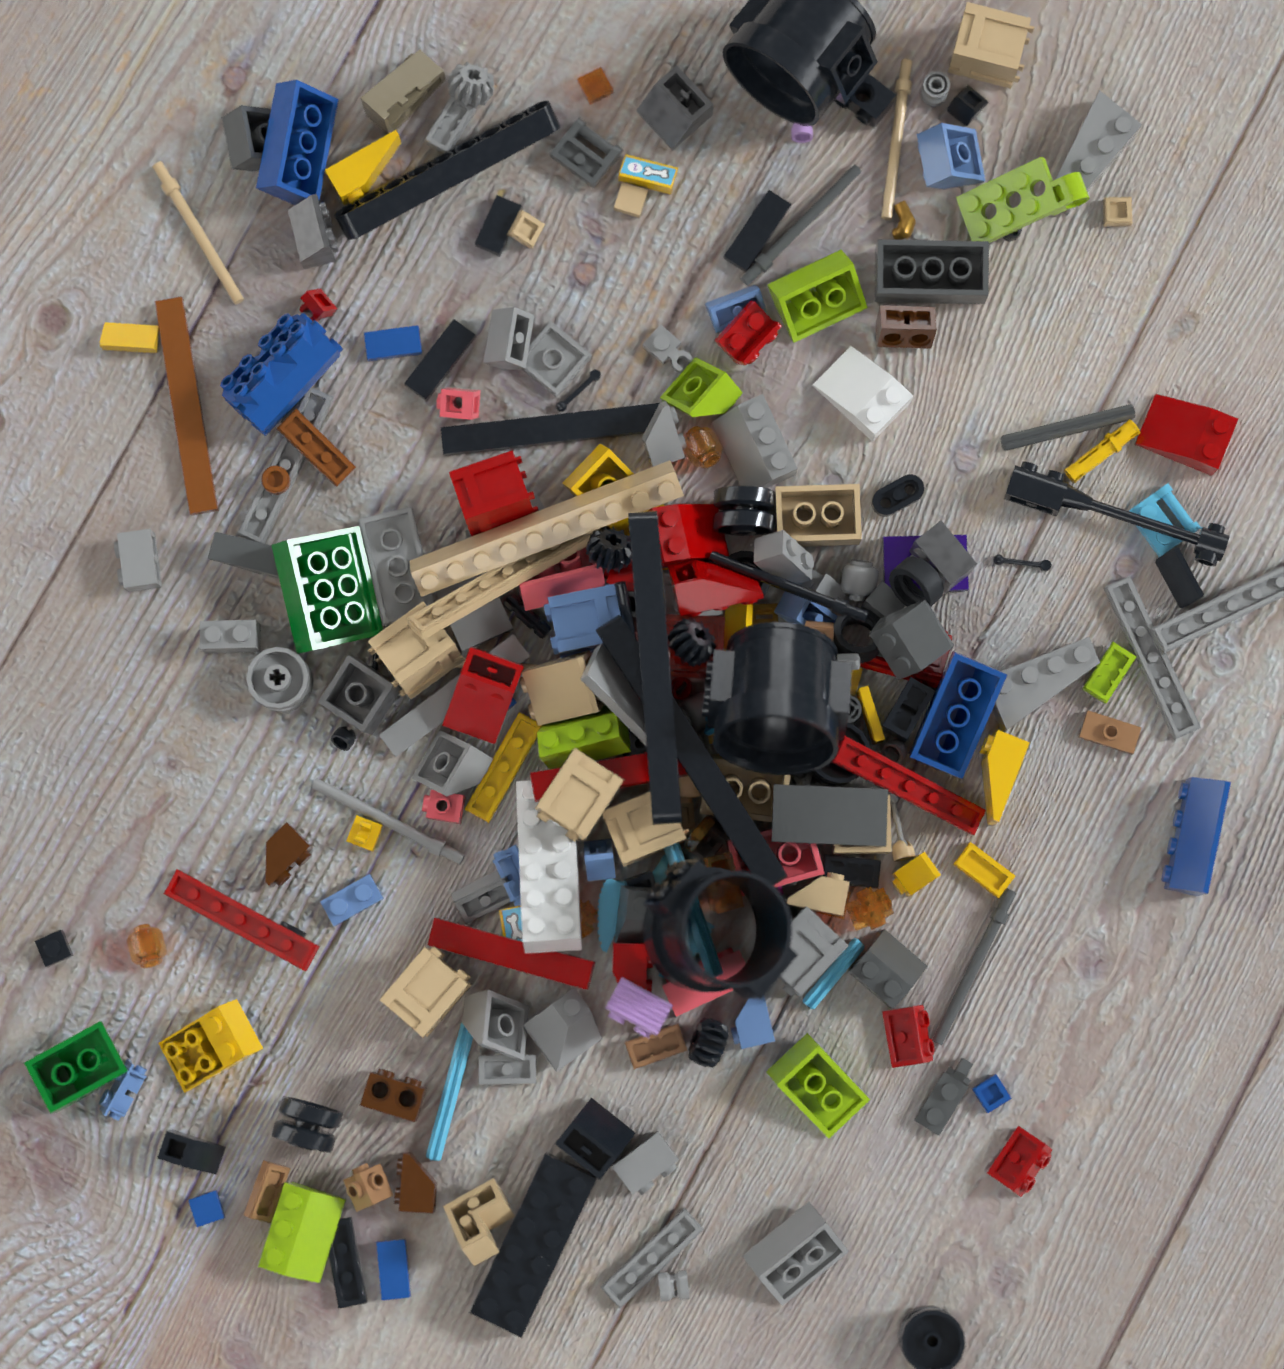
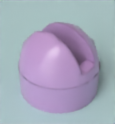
M794 123L791 128V139L797 143L811 141L813 139L812 126H801Z

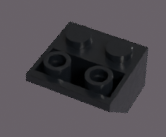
M591 1097L555 1145L601 1180L636 1132Z

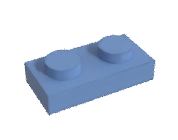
M368 874L320 901L335 927L384 898L371 874Z

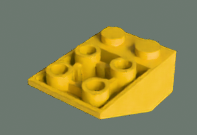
M237 999L214 1008L158 1043L184 1093L263 1049Z

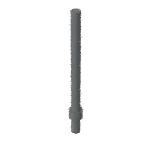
M854 164L765 254L761 253L754 260V265L740 278L741 281L749 286L761 272L765 273L773 265L772 261L862 172L861 169Z
M1006 888L998 907L993 908L989 917L991 921L932 1039L933 1042L941 1046L943 1045L1001 925H1005L1009 917L1007 912L1017 894L1016 892Z

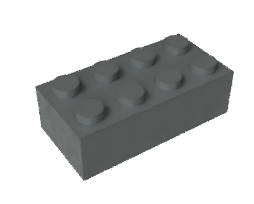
M878 239L875 248V302L985 304L989 296V241Z

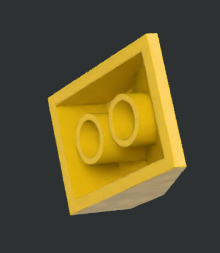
M599 444L562 484L576 497L634 473L609 448ZM628 518L607 525L608 529H611L613 526L615 530H624V535L630 536Z
M997 730L992 735H988L987 738L985 737L979 753L983 754L981 767L987 824L991 826L998 823L1001 819L1030 743L1000 730Z

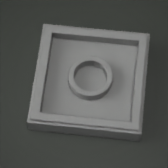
M549 321L530 343L526 368L522 370L558 398L592 358V354L552 321Z

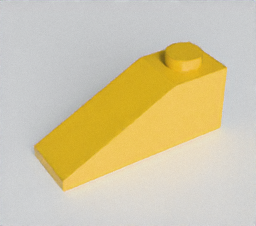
M397 130L325 169L326 175L343 205L363 197L370 190L401 144Z

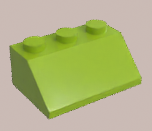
M842 249L767 284L775 308L794 343L868 308L854 264Z
M606 705L599 712L544 724L537 732L539 758L549 769L561 768L574 749L579 750L593 761L631 751L628 727Z
M285 1182L258 1267L284 1276L320 1283L346 1199L296 1182Z

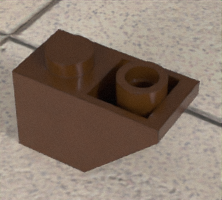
M288 822L266 842L265 882L271 887H274L276 884L279 887L282 886L291 877L289 872L296 865L301 867L312 856L309 852L313 847Z
M404 1152L403 1157L397 1159L396 1175H401V1185L395 1188L394 1204L399 1205V1212L433 1214L436 1211L437 1182L412 1152Z

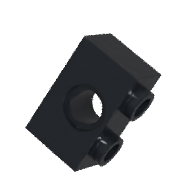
M868 74L846 104L836 99L834 102L843 109L848 108L855 113L856 119L863 125L867 126L869 124L875 128L892 108L897 95ZM859 93H864L869 97V100L862 102L855 96Z

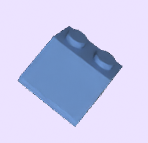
M940 123L917 134L918 151L921 156L926 187L949 189L985 182L976 129Z

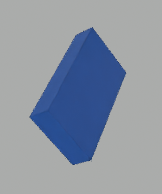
M418 325L364 332L368 361L423 354Z
M406 1239L376 1242L382 1301L410 1298L411 1289Z

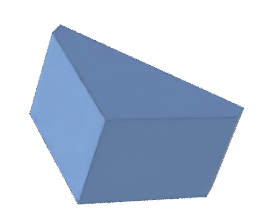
M612 838L584 841L587 880L616 878Z

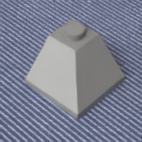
M439 730L412 779L447 797L479 784L487 773L493 758L474 746Z
M575 988L523 1025L556 1072L602 1039L591 1010Z
M484 990L465 996L462 1024L477 1044L516 1060H524L527 1030L523 1025L528 1022L529 1006L491 990Z

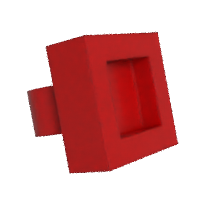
M321 288L308 290L300 298L304 304L300 306L299 311L302 313L310 310L313 313L310 318L312 321L318 322L321 318L330 317L337 310V307Z

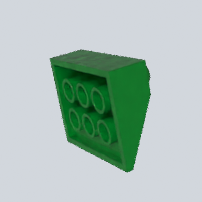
M359 526L289 539L271 545L297 654L371 638L383 631Z

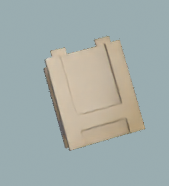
M967 2L948 73L1011 89L1013 82H1019L1020 77L1015 76L1017 71H1023L1024 65L1020 64L1024 44L1028 45L1030 38H1026L1027 32L1033 33L1034 26H1030L1031 18Z
M424 602L418 604L368 641L372 646L368 652L371 656L375 653L378 654L379 657L375 661L378 665L384 663L394 676L395 680L391 682L395 688L400 685L403 689L399 691V694L402 697L407 694L410 699L465 661L444 629L422 640L408 626L406 618L427 607Z
M574 749L535 807V810L539 812L536 817L545 823L551 819L568 830L565 836L574 842L578 838L581 840L586 839L622 784L623 779L605 769L579 750Z
M650 792L608 808L602 813L623 867L663 852L664 848L678 842L680 844L685 843L686 835H689L690 832L689 829L683 831L680 823L653 825Z
M424 947L380 999L382 1003L423 1038L425 1036L428 1037L472 986L468 982L471 976L464 970L461 971L459 969L456 972L442 960L445 954L435 947H432V949Z

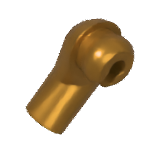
M904 200L894 205V209L900 219L897 228L892 230V236L895 240L910 238L916 224L915 218L907 202Z

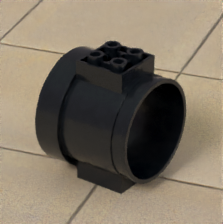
M749 0L729 24L733 36L723 48L724 62L739 85L752 98L775 115L801 126L815 125L835 99L846 104L878 63L871 47L876 38V28L870 15L858 0Z
M765 622L740 629L730 637L726 651L714 650L713 661L707 660L702 716L707 717L706 728H714L713 745L716 752L723 759L737 767L762 774L795 775L815 771L826 766L837 755L838 740H844L850 712L852 663L837 661L838 651L834 642L822 632L808 626L788 622Z
M699 860L674 862L666 870L665 874L667 877L661 884L656 883L646 894L648 899L643 904L646 907L643 922L644 944L652 964L669 982L686 990L720 992L732 988L741 998L762 999L798 956L790 947L792 920L783 896L769 881L750 872L706 867ZM718 879L732 883L744 893L752 907L756 922V938L751 956L739 972L724 980L714 978L697 963L689 948L686 932L688 914L695 898L706 886Z

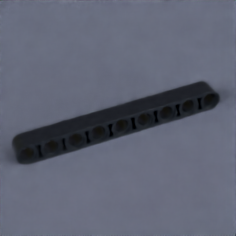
M548 100L538 102L342 207L334 216L347 240L359 238L551 135L561 125Z

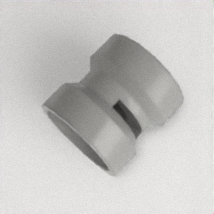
M939 71L930 72L926 75L920 92L921 99L925 104L935 107L944 103L950 88V80L947 75Z
M680 1270L676 1274L658 1273L661 1302L670 1301L676 1297L681 1300L690 1299L687 1270ZM674 1281H676L677 1290H674Z

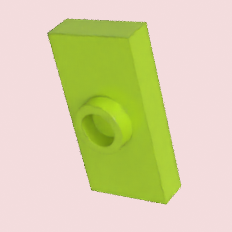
M1112 642L1101 658L1100 663L1095 667L1082 687V690L1106 704L1136 659V656L1115 642Z

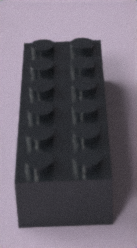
M548 1152L545 1153L499 1249V1253L472 1306L471 1314L520 1338L523 1337L597 1177Z

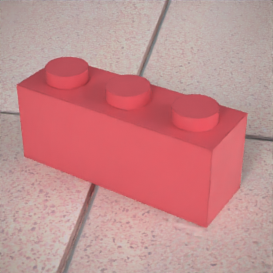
M731 947L717 954L723 974L715 978L719 980L727 979L744 967L746 963L740 950L733 952ZM702 961L698 962L702 969L705 970ZM666 978V984L662 985L669 1003L673 1005L672 1010L676 1017L733 991L732 988L720 992L690 991L674 985Z

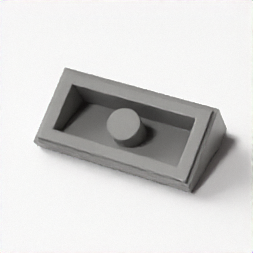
M498 870L451 894L465 924L510 902L504 883L508 881L506 877H500Z

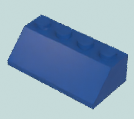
M952 651L908 753L909 756L963 779L1007 674Z
M1190 777L1186 779V783H1181L1178 799H1182L1180 810H1176L1173 818V826L1176 827L1175 837L1170 838L1167 848V854H1171L1169 865L1164 866L1161 881L1165 882L1164 889L1193 896L1209 893L1231 782Z

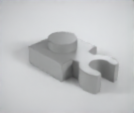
M661 324L642 344V347L661 364H664L669 359L677 373L681 374L683 368L677 363L679 359L684 358L689 363L692 361V356L687 351L678 350L681 346V341Z

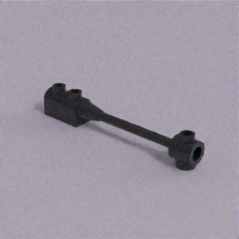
M1026 461L1022 462L1021 467L1017 465L1014 467L1004 497L1005 500L1056 517L1060 507H1067L1083 511L1091 510L1194 544L1193 553L1196 554L1194 560L1207 566L1215 567L1217 562H1221L1230 535L1224 534L1226 528L1222 525L1209 523L1208 528L1202 526L1199 534L1093 500L1091 496L1069 485V482L1063 481L1065 475L1058 471L1049 470L1048 475L1037 472V465Z

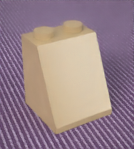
M590 650L529 667L522 671L523 676L520 677L521 687L524 693L529 694L531 701L528 704L529 713L532 720H537L538 726L599 712L605 705L581 681L582 674L591 657Z

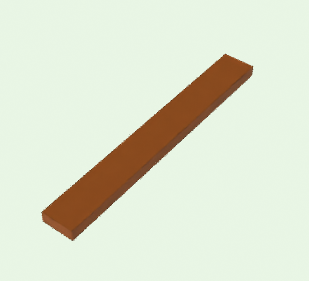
M181 296L155 301L189 512L192 516L219 511L184 299Z

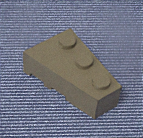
M421 49L414 54H410L400 66L360 97L366 116L385 134L398 130L446 80L444 70Z

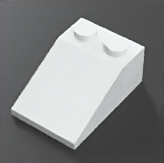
M852 346L813 384L814 388L872 442L911 403L913 395L892 375Z

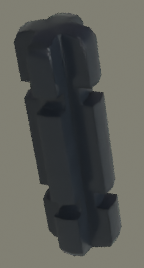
M515 594L509 595L504 601V606L509 611H514V615L530 630L533 628V632L539 638H545L551 631V627L544 620L540 621L541 618L533 610L525 611L524 605L520 603L521 600Z

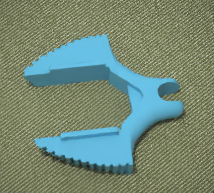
M666 854L662 856L660 862L652 871L655 882L659 884L667 877L665 874L668 869ZM605 879L606 883H603L604 887L600 890L602 893H599L600 899H598L599 905L597 908L599 909L597 911V915H599L597 917L599 921L597 927H599L598 935H600L598 940L602 942L600 947L606 953L615 936L621 885H625L624 881ZM687 919V940L691 953L695 956V953H698V949ZM706 921L711 934V929H714V925Z

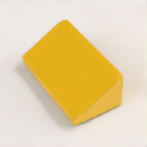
M105 322L99 346L103 350L158 353L159 326Z

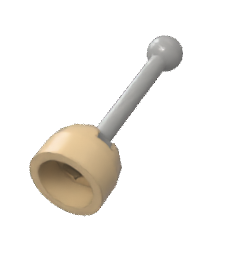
M891 793L889 794L890 804L898 841L892 847L893 861L913 859L916 857L914 847L903 838L897 808L899 798Z

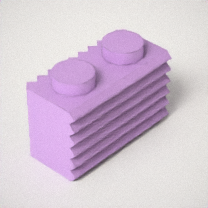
M621 978L605 1009L610 1011L608 1017L621 1024H624L625 1020L630 1021L636 1025L634 1031L649 1038L651 1033L657 1036L673 1005Z

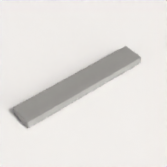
M311 387L303 396L297 410L320 430L334 401V397ZM283 437L269 467H283L290 476V486L284 493L274 495L266 491L261 483L237 533L245 539L265 544L306 459L285 437Z
M1284 566L1150 629L1162 655L1284 597Z
M1131 576L1105 586L1103 589L1136 656V660L1173 739L1175 740L1200 729L1201 726L1167 654L1162 655L1150 631L1154 626Z
M514 634L489 652L519 664L530 657ZM460 674L379 734L395 757L444 721Z

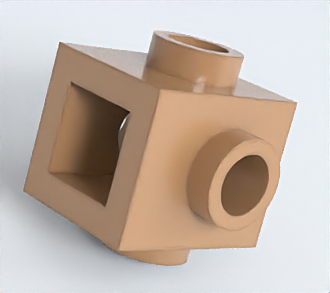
M368 1163L352 1169L353 1176L343 1180L347 1188V1194L351 1198L356 1212L393 1196L381 1164L369 1168Z

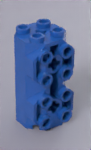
M301 313L300 316L298 314L294 316L290 314L282 315L278 319L277 325L259 340L260 355L253 357L251 354L244 356L237 368L230 375L222 379L220 384L223 388L222 396L244 419L252 423L251 425L267 436L341 356L340 352L343 348L334 339H329L325 335L327 331L318 322L312 321L304 313Z

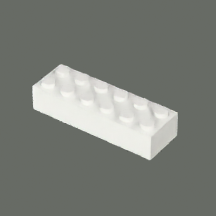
M531 780L516 781L522 942L524 952L539 953L582 950L577 840L574 842L565 836L568 830L551 819L545 823L536 817L539 812L535 810V807L539 802L534 801Z

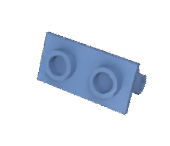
M514 845L504 851L493 854L495 858L493 863L500 877L508 878L509 881L504 883L510 902H514L516 907L521 906L519 849L517 845Z
M128 1058L124 1063L128 1072L114 1079L115 1081L111 1089H106L99 1101V1105H101L99 1109L103 1115L107 1116L108 1112L111 1111L109 1116L118 1121L121 1116L125 1117L134 1098L125 1094L126 1091L130 1090L137 1094L147 1077L145 1075L147 1069L140 1065H137L134 1069V1064Z

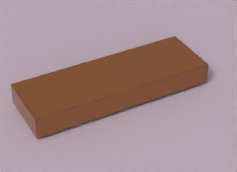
M297 409L276 428L335 487L356 468Z

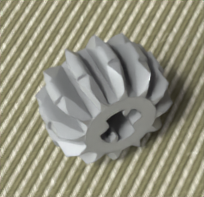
M466 62L465 65L457 64L448 79L449 95L455 97V102H463L465 106L467 104L472 105L474 108L479 104L485 106L494 92V75L488 73V68L478 67V63L475 66L469 62Z

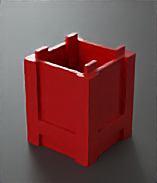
M513 450L449 472L471 537L539 511L538 506L532 507L530 500L535 499L533 491L528 493L523 481V479L527 478L526 472H520L518 464L523 462L521 456H514Z

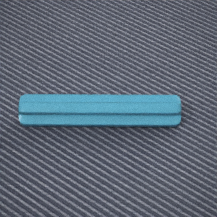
M853 938L849 942V946L830 965L803 998V1003L813 1010L818 1006L865 949V945L857 938Z

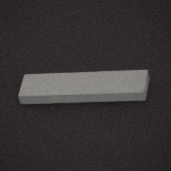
M683 1208L600 1288L620 1309L695 1239L704 1228Z

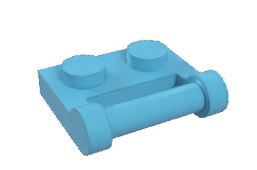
M1169 483L1129 510L1130 512L1172 525L1156 503L1163 499L1185 530L1195 533L1201 529L1197 521L1193 522L1171 492L1173 489ZM1136 525L1158 557H1161L1182 542V540Z

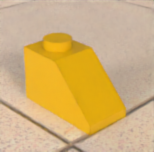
M923 852L892 874L895 878L892 883L900 895L905 893L910 897L941 876L928 855Z

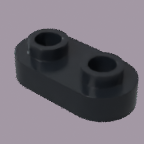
M908 474L879 489L872 498L874 512L879 516L889 517L920 500L924 493L923 481L916 475ZM906 486H912L914 488V493L907 494L904 488ZM887 499L890 501V506L884 508L881 506L880 501Z

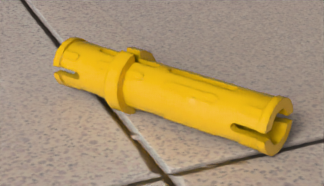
M1129 419L1113 433H1107L1104 436V440L1064 469L1068 479L1075 484L1113 453H1119L1127 442L1140 434L1137 425Z

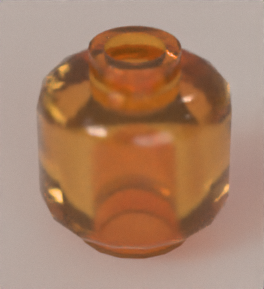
M695 426L687 431L684 438L686 442L684 452L694 466L709 468L719 462L723 446L711 428Z
M142 924L135 927L134 932L127 938L131 961L134 964L140 965L141 968H151L161 964L162 959L167 954L162 931L156 927H151L150 924Z

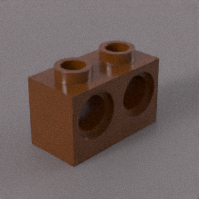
M880 305L875 323L877 347L931 349L937 331L935 307Z
M378 1068L377 1073L370 1072L360 1106L416 1122L427 1088L421 1086L422 1081L407 1076L405 1081L395 1079L394 1072ZM377 1082H384L388 1087V1094L384 1098H379L374 1094V1086ZM410 1090L415 1094L416 1099L412 1106H405L401 1102L403 1091Z

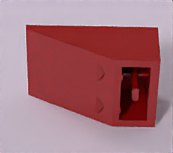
M699 560L668 565L673 594L680 616L694 617L700 615L702 611L711 609L722 611L728 609L730 605L739 603L749 605L757 602L758 599L764 598L758 580L725 567Z
M471 646L442 726L495 744L524 665Z
M613 943L612 973L617 983H619L621 978H624L652 993V979H647V968H653V964L648 956L645 944Z

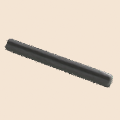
M1132 404L1006 434L1001 437V445L1003 450L1007 451L1126 422L1136 417L1135 409Z

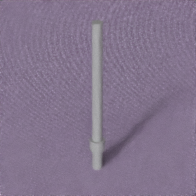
M318 778L312 784L311 788L429 848V852L438 857L442 855L458 864L462 863L465 854L446 845V841L438 837L434 839Z

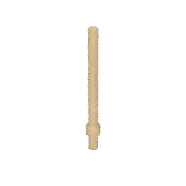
M910 59L901 60L899 79L896 80L895 84L897 98L881 215L883 220H892L907 97L911 94L912 81H910L912 60Z
M162 161L155 163L153 169L162 182L161 187L166 196H170L234 304L241 303L244 300L242 294L180 193L181 187L175 178H171Z

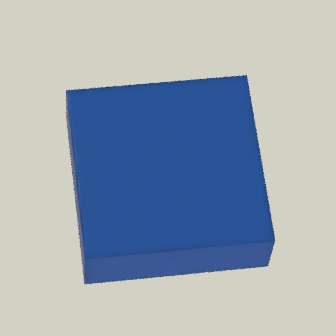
M997 1074L972 1088L987 1114L1012 1099Z
M217 1190L188 1200L196 1227L226 1218Z

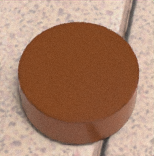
M281 466L268 467L262 474V485L271 494H282L290 486V476Z

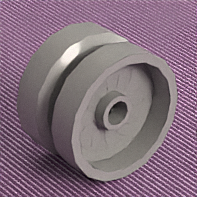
M273 647L263 650L254 657L248 667L246 680L250 693L257 702L271 711L285 713L296 710L306 703L312 693L313 677L311 669L297 653L288 648ZM280 676H284L285 681H281V685H278L277 679Z

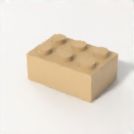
M860 484L775 487L776 532L784 530L802 547L860 545L862 540Z

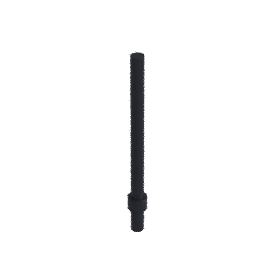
M712 551L710 554L709 562L832 610V613L841 617L847 615L862 622H865L868 617V611L849 604V601L840 597L834 599L715 551Z

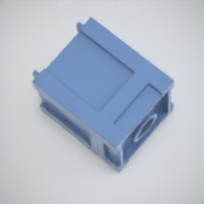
M614 584L548 597L549 604L544 605L547 622L553 621L556 637H551L550 640L554 655L560 654V658L587 650H590L592 654L597 646L601 643L604 645L595 629L620 614Z

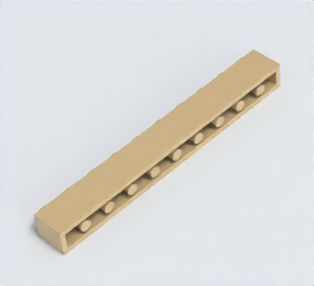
M669 460L410 560L411 575L421 597L628 518V513L649 510L680 498L684 494L672 463Z

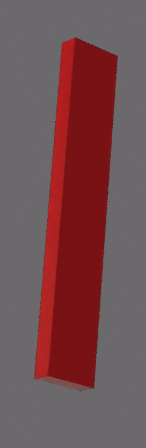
M844 736L843 741L838 740V752L831 761L832 763L882 789H888V792L962 831L975 835L986 812L985 809Z
M647 753L596 761V763L623 779L619 788L649 783ZM677 759L679 778L687 777L688 774ZM561 768L530 773L535 802L541 800Z
M177 869L163 893L307 972L320 947Z
M434 918L427 944L588 990L590 987L596 963L592 960L559 951L525 953L523 942L520 940L440 918Z

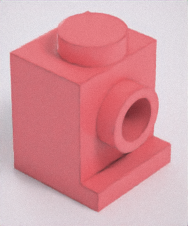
M448 387L441 389L436 403L437 409L440 410V417L468 420L479 418L480 390ZM458 397L462 399L461 408L456 405Z
M431 790L430 796H424L422 811L427 812V819L461 825L466 797L462 794H452L446 797L435 790ZM440 801H446V810L439 811L437 804Z

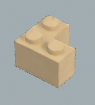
M494 1178L443 1206L460 1247L473 1266L499 1253L490 1230L514 1218L515 1215L506 1195Z

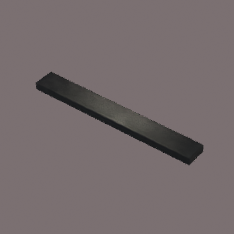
M660 403L440 427L443 455L450 456L644 434Z

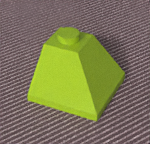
M695 357L661 395L660 399L691 417L726 413L743 392L726 372Z

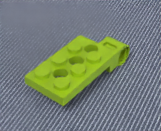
M1044 157L1032 160L956 197L971 241H989V243L1049 215L1055 216L1068 209L1078 207L1090 199L1080 172H1073L1052 180ZM1039 181H1043L1046 186L1045 192L1041 196H1036L1034 186ZM1018 192L1021 196V202L1017 207L1012 208L1009 199L1012 194ZM990 204H994L997 210L996 215L992 219H988L985 215V210Z

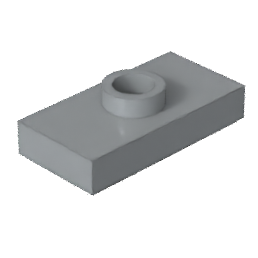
M451 96L425 137V144L441 153L454 148L474 116L476 108L469 104L465 106L463 102H455V97Z

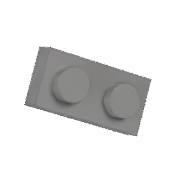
M479 1055V1084H536V1055H525L523 1061L506 1055Z

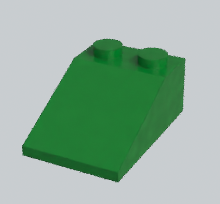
M102 1021L24 1062L50 1114L67 1108L128 1072Z

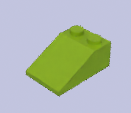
M808 1033L766 1071L775 1084L828 1139L870 1101L867 1095Z

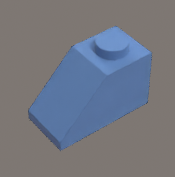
M786 591L774 611L788 623L804 626L806 621L834 623L837 615L826 607Z
M765 997L762 999L748 998L734 1021L736 1027L731 1028L734 1045L740 1044L741 1049L775 1041Z

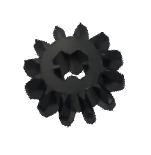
M613 526L609 530L602 527L598 531L594 530L590 535L586 546V554L589 555L590 563H596L597 569L605 568L607 573L613 569L619 573L622 568L628 567L632 559L630 536L624 535V530L617 531Z
M692 617L689 619L683 618L681 621H678L667 636L670 642L668 647L674 650V656H678L682 663L687 662L691 667L706 663L717 648L713 642L715 637L709 633L710 628H705L702 621L697 622Z
M703 1018L700 1020L690 1040L688 1048L689 1060L703 1067L714 1068L720 1062L722 1054H724L729 1037L728 1026L714 1019Z

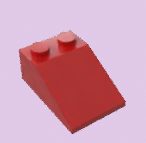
M1155 394L1134 445L1212 476L1220 467L1238 418L1210 407Z
M674 504L653 507L648 510L657 511L662 569L668 568V565L691 560L708 562L712 551L727 557L729 556L725 535L713 530V516L719 512V509L713 504Z

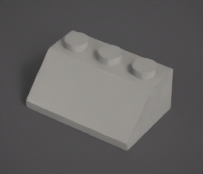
M763 394L735 406L712 422V426L740 486L769 488L796 476L798 468Z
M808 1202L759 1243L754 1245L742 1257L783 1306L849 1251L813 1205Z

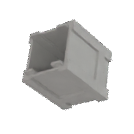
M808 906L802 909L792 920L790 947L798 956L779 977L786 984L783 990L790 996H794V994L802 996L849 946Z

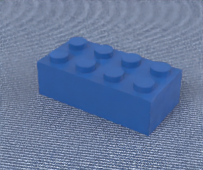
M299 80L276 83L256 189L293 205H297L313 194H317L320 200L339 99Z

